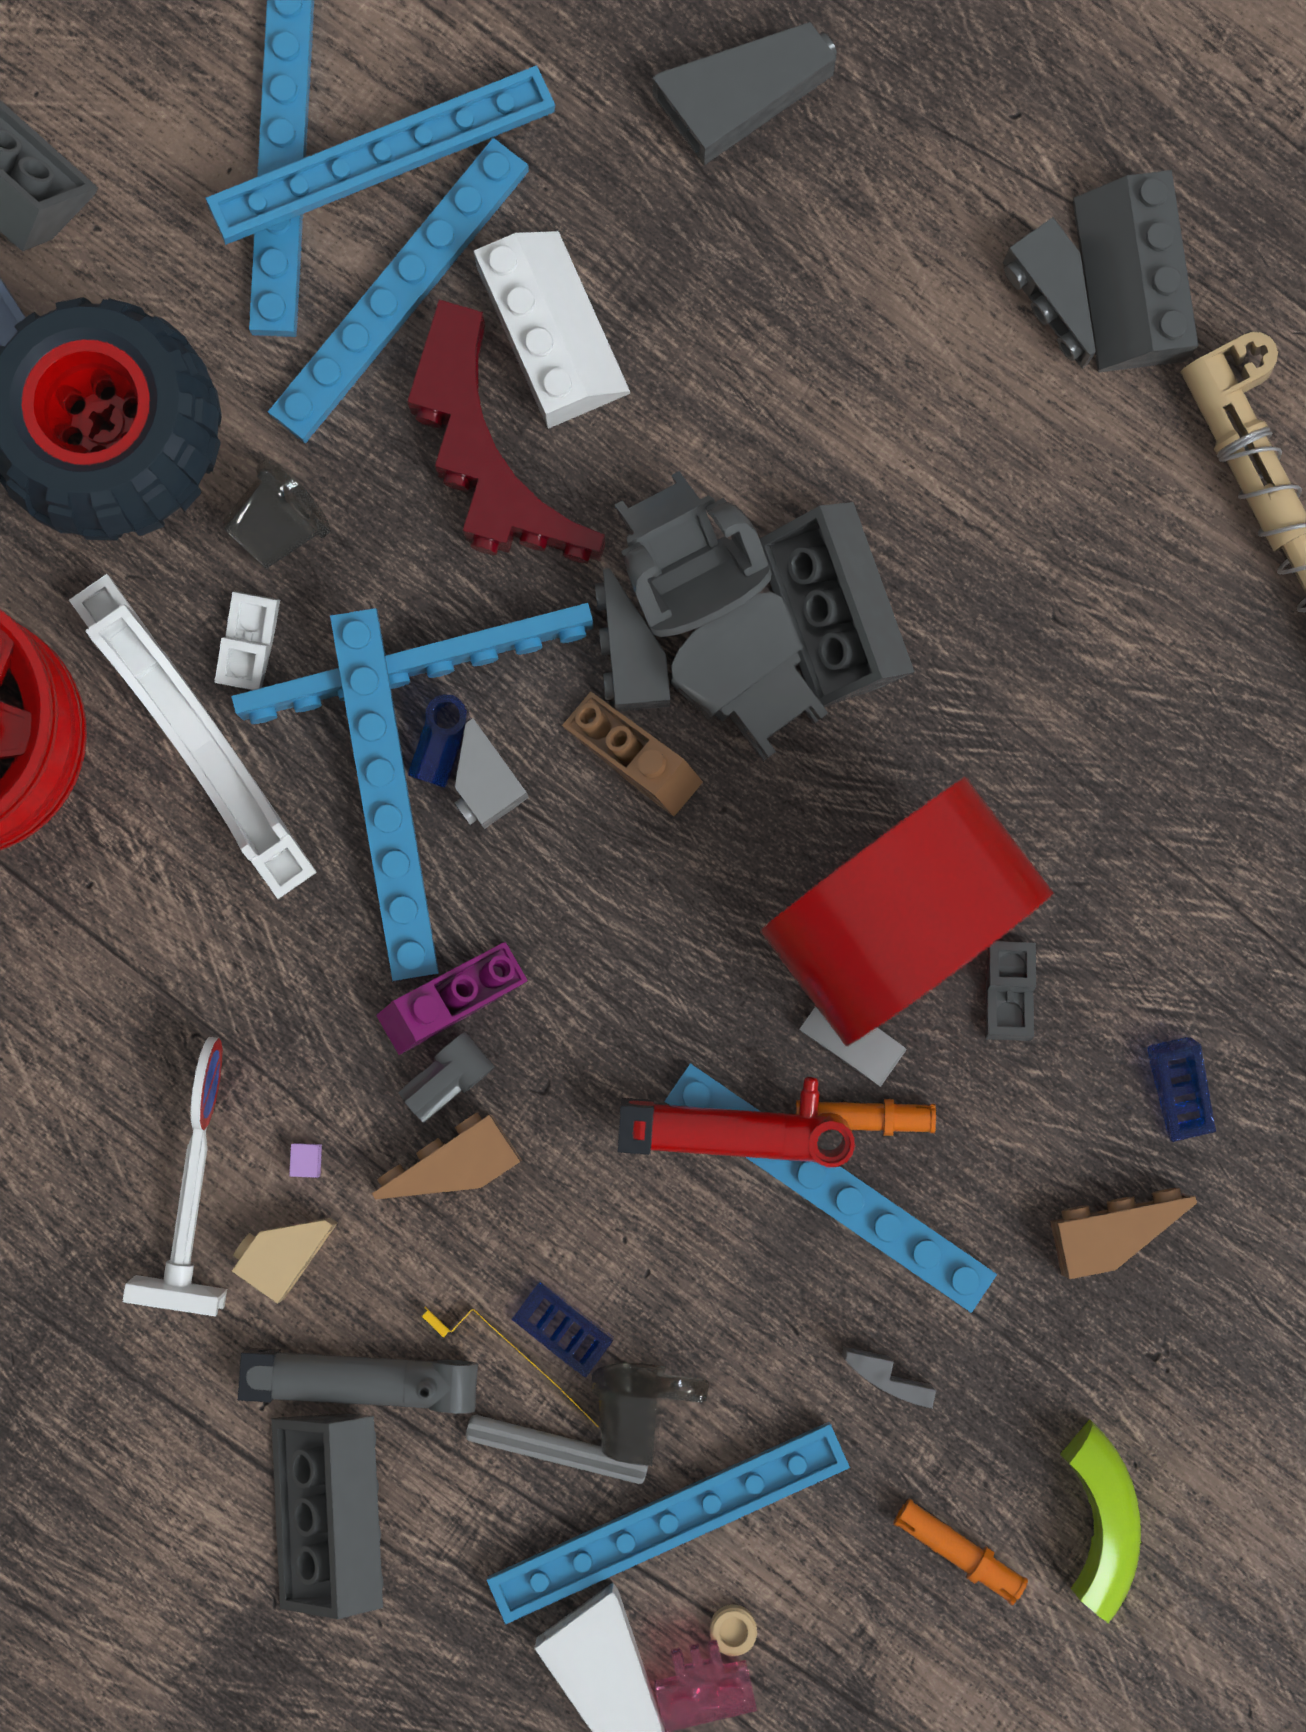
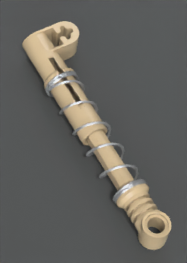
M1250 332L1193 361L1181 370V374L1216 439L1214 447L1217 454L1216 457L1221 462L1227 461L1242 489L1238 498L1247 499L1261 526L1258 536H1266L1273 551L1283 549L1287 560L1278 568L1277 573L1289 574L1295 572L1306 594V511L1299 499L1302 488L1291 484L1279 461L1282 450L1271 446L1268 440L1272 436L1270 428L1265 421L1257 419L1244 392L1262 384L1270 377L1277 362L1278 350L1276 343L1270 336L1261 332ZM1247 351H1250L1253 356L1261 354L1263 357L1259 367L1256 368L1252 362L1245 364L1241 372L1244 381L1238 383L1225 357L1231 355L1236 366L1244 362ZM1227 411L1230 412V414H1231V416H1232V418H1233V420H1234V422H1235V424H1236V426H1237V428H1238V430H1239V432H1240V434H1241V438L1239 437V435H1238V433L1236 432V430L1234 429V427H1233V425H1232V423H1231V421H1230L1228 415L1226 414ZM1249 454L1253 456L1261 472L1260 475H1258L1253 463L1251 462L1248 456ZM1262 478H1264V480L1266 481L1267 485H1265V486L1263 485V483H1262V481H1261ZM1290 563L1292 569L1282 570ZM1306 598L1297 606L1298 612H1306V608H1302L1306 604Z

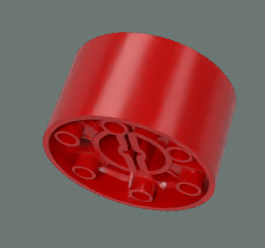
M964 777L812 888L766 924L760 932L847 1047L885 1023L960 969L1030 915L1054 892L967 777Z

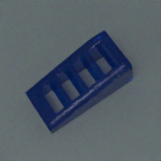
M1185 1037L1148 1046L1150 1065L1169 1140L1175 1142L1216 1132L1201 1044L1191 1037ZM1186 1058V1062L1168 1066L1169 1061ZM1190 1074V1081L1176 1084L1171 1083V1078ZM1191 1093L1195 1094L1196 1099L1175 1103L1174 1097ZM1199 1110L1200 1118L1178 1122L1177 1115Z
M540 1281L512 1318L521 1328L585 1378L614 1340V1336ZM545 1298L551 1305L539 1322L535 1324L529 1318ZM560 1310L566 1316L550 1336L544 1330ZM575 1322L581 1328L568 1346L565 1347L559 1341L572 1323ZM590 1334L595 1338V1341L581 1359L574 1353L587 1335Z

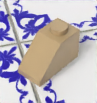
M330 1217L260 1231L256 1237L249 1233L233 1254L239 1261L232 1272L278 1304L289 1294L338 1222Z

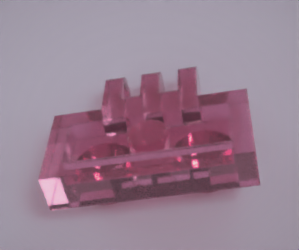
M717 1639L708 1641L710 1658L702 1660L699 1643L689 1645L692 1663L684 1664V1656L680 1648L672 1649L671 1654L676 1676L654 1681L665 1732L757 1711L746 1659L723 1665Z

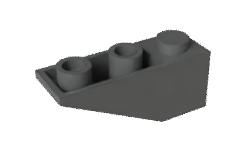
M1052 217L1009 247L1003 261L1005 265L1004 272L1009 282L1018 290L1022 288L1032 301L1030 305L1036 318L1043 325L1049 324L1059 337L1057 343L1062 353L1069 360H1076L1083 369L1088 365L1096 350L1081 256L1078 249L1054 217Z
M610 568L603 569L604 582L595 583L597 611H607L608 627L599 628L601 655L611 654L612 672L603 673L605 699H615V709L617 711L670 707L666 654Z

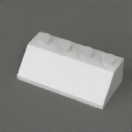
M559 231L514 233L474 250L477 270L548 429L630 394L627 383Z

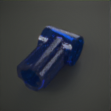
M443 694L431 700L426 708V721L408 776L446 788L463 739L465 724L471 720V715L467 706L460 699L453 695ZM446 705H455L460 712V720L457 725L449 729L441 728L437 722L439 710Z

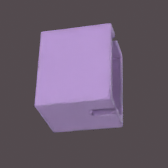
M292 1143L289 1176L320 1177L322 1144Z

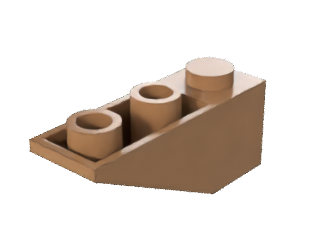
M590 692L562 725L565 730L673 817L703 783L685 759L593 692Z
M477 1112L454 1127L459 1135L445 1145L438 1138L418 1151L416 1155L420 1161L405 1171L401 1164L379 1177L377 1181L381 1188L373 1192L372 1195L376 1200L482 1188L521 1162L522 1159L494 1116L491 1114L482 1119Z
M1170 1188L1152 1192V1201L1136 1204L1134 1197H1124L1107 1201V1210L1090 1213L1089 1206L1061 1210L1062 1218L1050 1221L1061 1275L1068 1279H1074L1117 1270L1197 1204L1196 1196L1181 1195L1180 1188Z

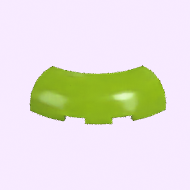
M1089 1419L1060 1454L1080 1479L1088 1501L1091 1504L1094 1519V1536L1091 1539L1086 1563L1078 1579L1070 1589L1081 1602L1109 1624L1128 1594L1135 1576L1141 1542L1140 1513L1134 1485L1124 1461L1107 1436Z

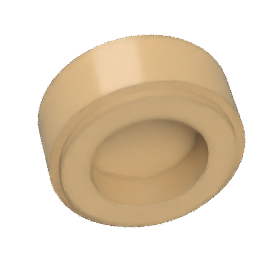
M736 1604L726 1605L717 1610L710 1622V1636L714 1646L720 1652L729 1656H739L749 1651L757 1638V1626L751 1612L745 1607Z

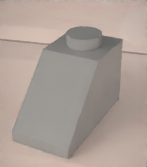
M474 718L469 720L465 724L455 782V789L461 798L454 803L470 825L478 820L482 827L486 829L529 797Z

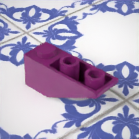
M503 942L397 998L376 1016L398 1055L520 987L528 982L507 943Z

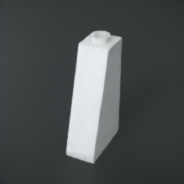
M613 1582L536 1638L535 1650L592 1732H666L619 1590Z

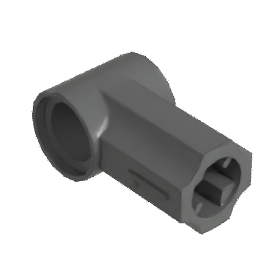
M466 1031L443 1048L434 1057V1063L419 1073L398 1092L405 1104L423 1123L461 1091L463 1094L495 1068L493 1063Z

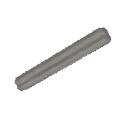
M479 1415L471 1416L466 1430V1439L470 1442L637 1484L644 1482L648 1469V1460L642 1456Z

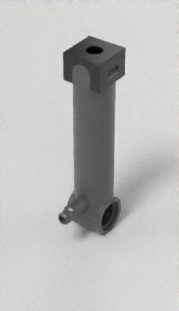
M247 1348L241 1352L237 1401L271 1403L275 1399L428 1408L432 1411L444 1413L475 1412L478 1363L452 1359L423 1361L281 1352V1349Z

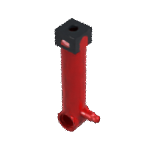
M806 1077L803 1081V1090L800 1096L799 1114L654 1104V1100L622 1098L617 1152L650 1155L651 1150L807 1161L817 1162L821 1166L832 1168L839 1167L848 1162L855 1149V1140L850 1126L840 1115L834 1113L818 1115L819 1081L814 1077ZM826 1130H836L843 1136L840 1145L833 1150L822 1149L817 1144L819 1136Z

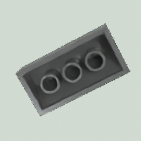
M0 100V232L23 252L52 240L96 194L98 187Z
M1172 170L1127 175L1074 197L1073 208L1098 373L1186 362L1198 347V339Z
M854 502L820 505L759 539L772 572L770 580L774 594L782 597L798 637L804 645V648L798 654L801 659L799 665L806 684L824 707L882 688L915 672Z
M341 1413L272 1418L280 1609L342 1619L383 1608V1575L381 1573L380 1553L381 1529L378 1512L379 1483L376 1471L374 1416Z

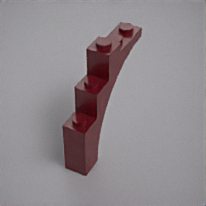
M439 299L407 403L411 414L416 415L415 419L418 422L434 428H441L442 423L447 424L435 464L438 477L444 479L443 484L460 491H469L470 487L476 488L463 527L466 541L471 542L470 547L476 551L488 555H496L498 550L509 553L515 536L520 538L519 543L534 550L545 551L546 546L563 550V556L575 562L588 564L590 559L601 561L605 548V534L572 522L541 502L515 476L495 446L483 418L479 398V356L485 331L483 312Z

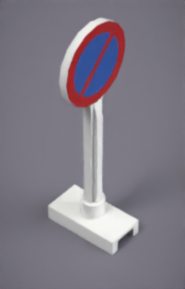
M208 1037L200 1053L196 1068L191 1100L193 1134L187 1146L171 1259L166 1261L164 1279L135 1275L125 1283L124 1303L209 1316H217L218 1308L223 1309L225 1307L227 1289L192 1284L194 1264L190 1263L207 1155L206 1129L214 1111L221 1078L223 1048L219 1038Z

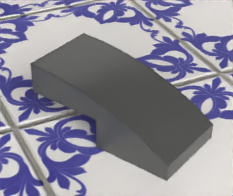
M995 941L988 947L985 1039L1031 1041L1033 1039L1036 943Z

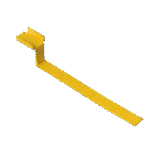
M426 1306L424 1308L427 1311L422 1317L444 1338L448 1332H453L468 1314L453 1330H449ZM474 1310L489 1326H491L476 1310ZM492 1327L500 1336H502L494 1327ZM502 1336L510 1345H512L504 1336ZM512 1345L520 1354H522L514 1345ZM533 1364L541 1373H543L535 1364ZM543 1373L551 1382H553L545 1373ZM553 1382L599 1428V1426L555 1382Z

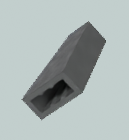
M808 22L660 72L653 77L652 96L703 165H706L831 78L834 74L837 51L829 36L824 32L819 34L812 23Z

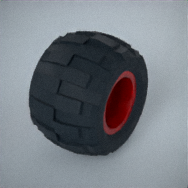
M84 297L56 302L55 310L41 316L33 312L17 323L15 329L18 332L5 346L0 345V483L8 492V496L38 522L59 533L82 535L86 540L115 541L118 538H122V534L134 531L138 536H143L164 527L165 523L163 520L179 508L186 511L201 494V489L198 485L204 474H210V471L213 472L221 444L218 439V425L221 424L222 419L218 392L213 385L206 365L186 337L165 319L146 314L142 307L110 298L108 300L103 299L101 304H92L90 300ZM115 387L116 392L111 399H101L100 395L103 389ZM77 401L85 402V408L81 413H70L71 408ZM133 405H138L135 418H130L129 409ZM103 423L109 426L114 425L110 432L104 429L99 430ZM75 433L82 434V441L79 445L68 444V439L71 435Z

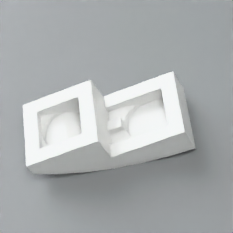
M237 591L232 592L226 636L221 638L214 683L250 690L262 688L272 648L280 599Z

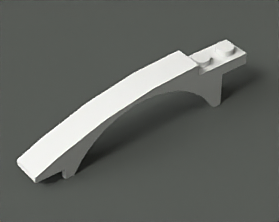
M108 574L104 575L69 599L88 626V629L85 630L86 633L131 687L170 739L216 806L241 851L252 862L277 899H280L317 873L215 722L167 654L160 648Z

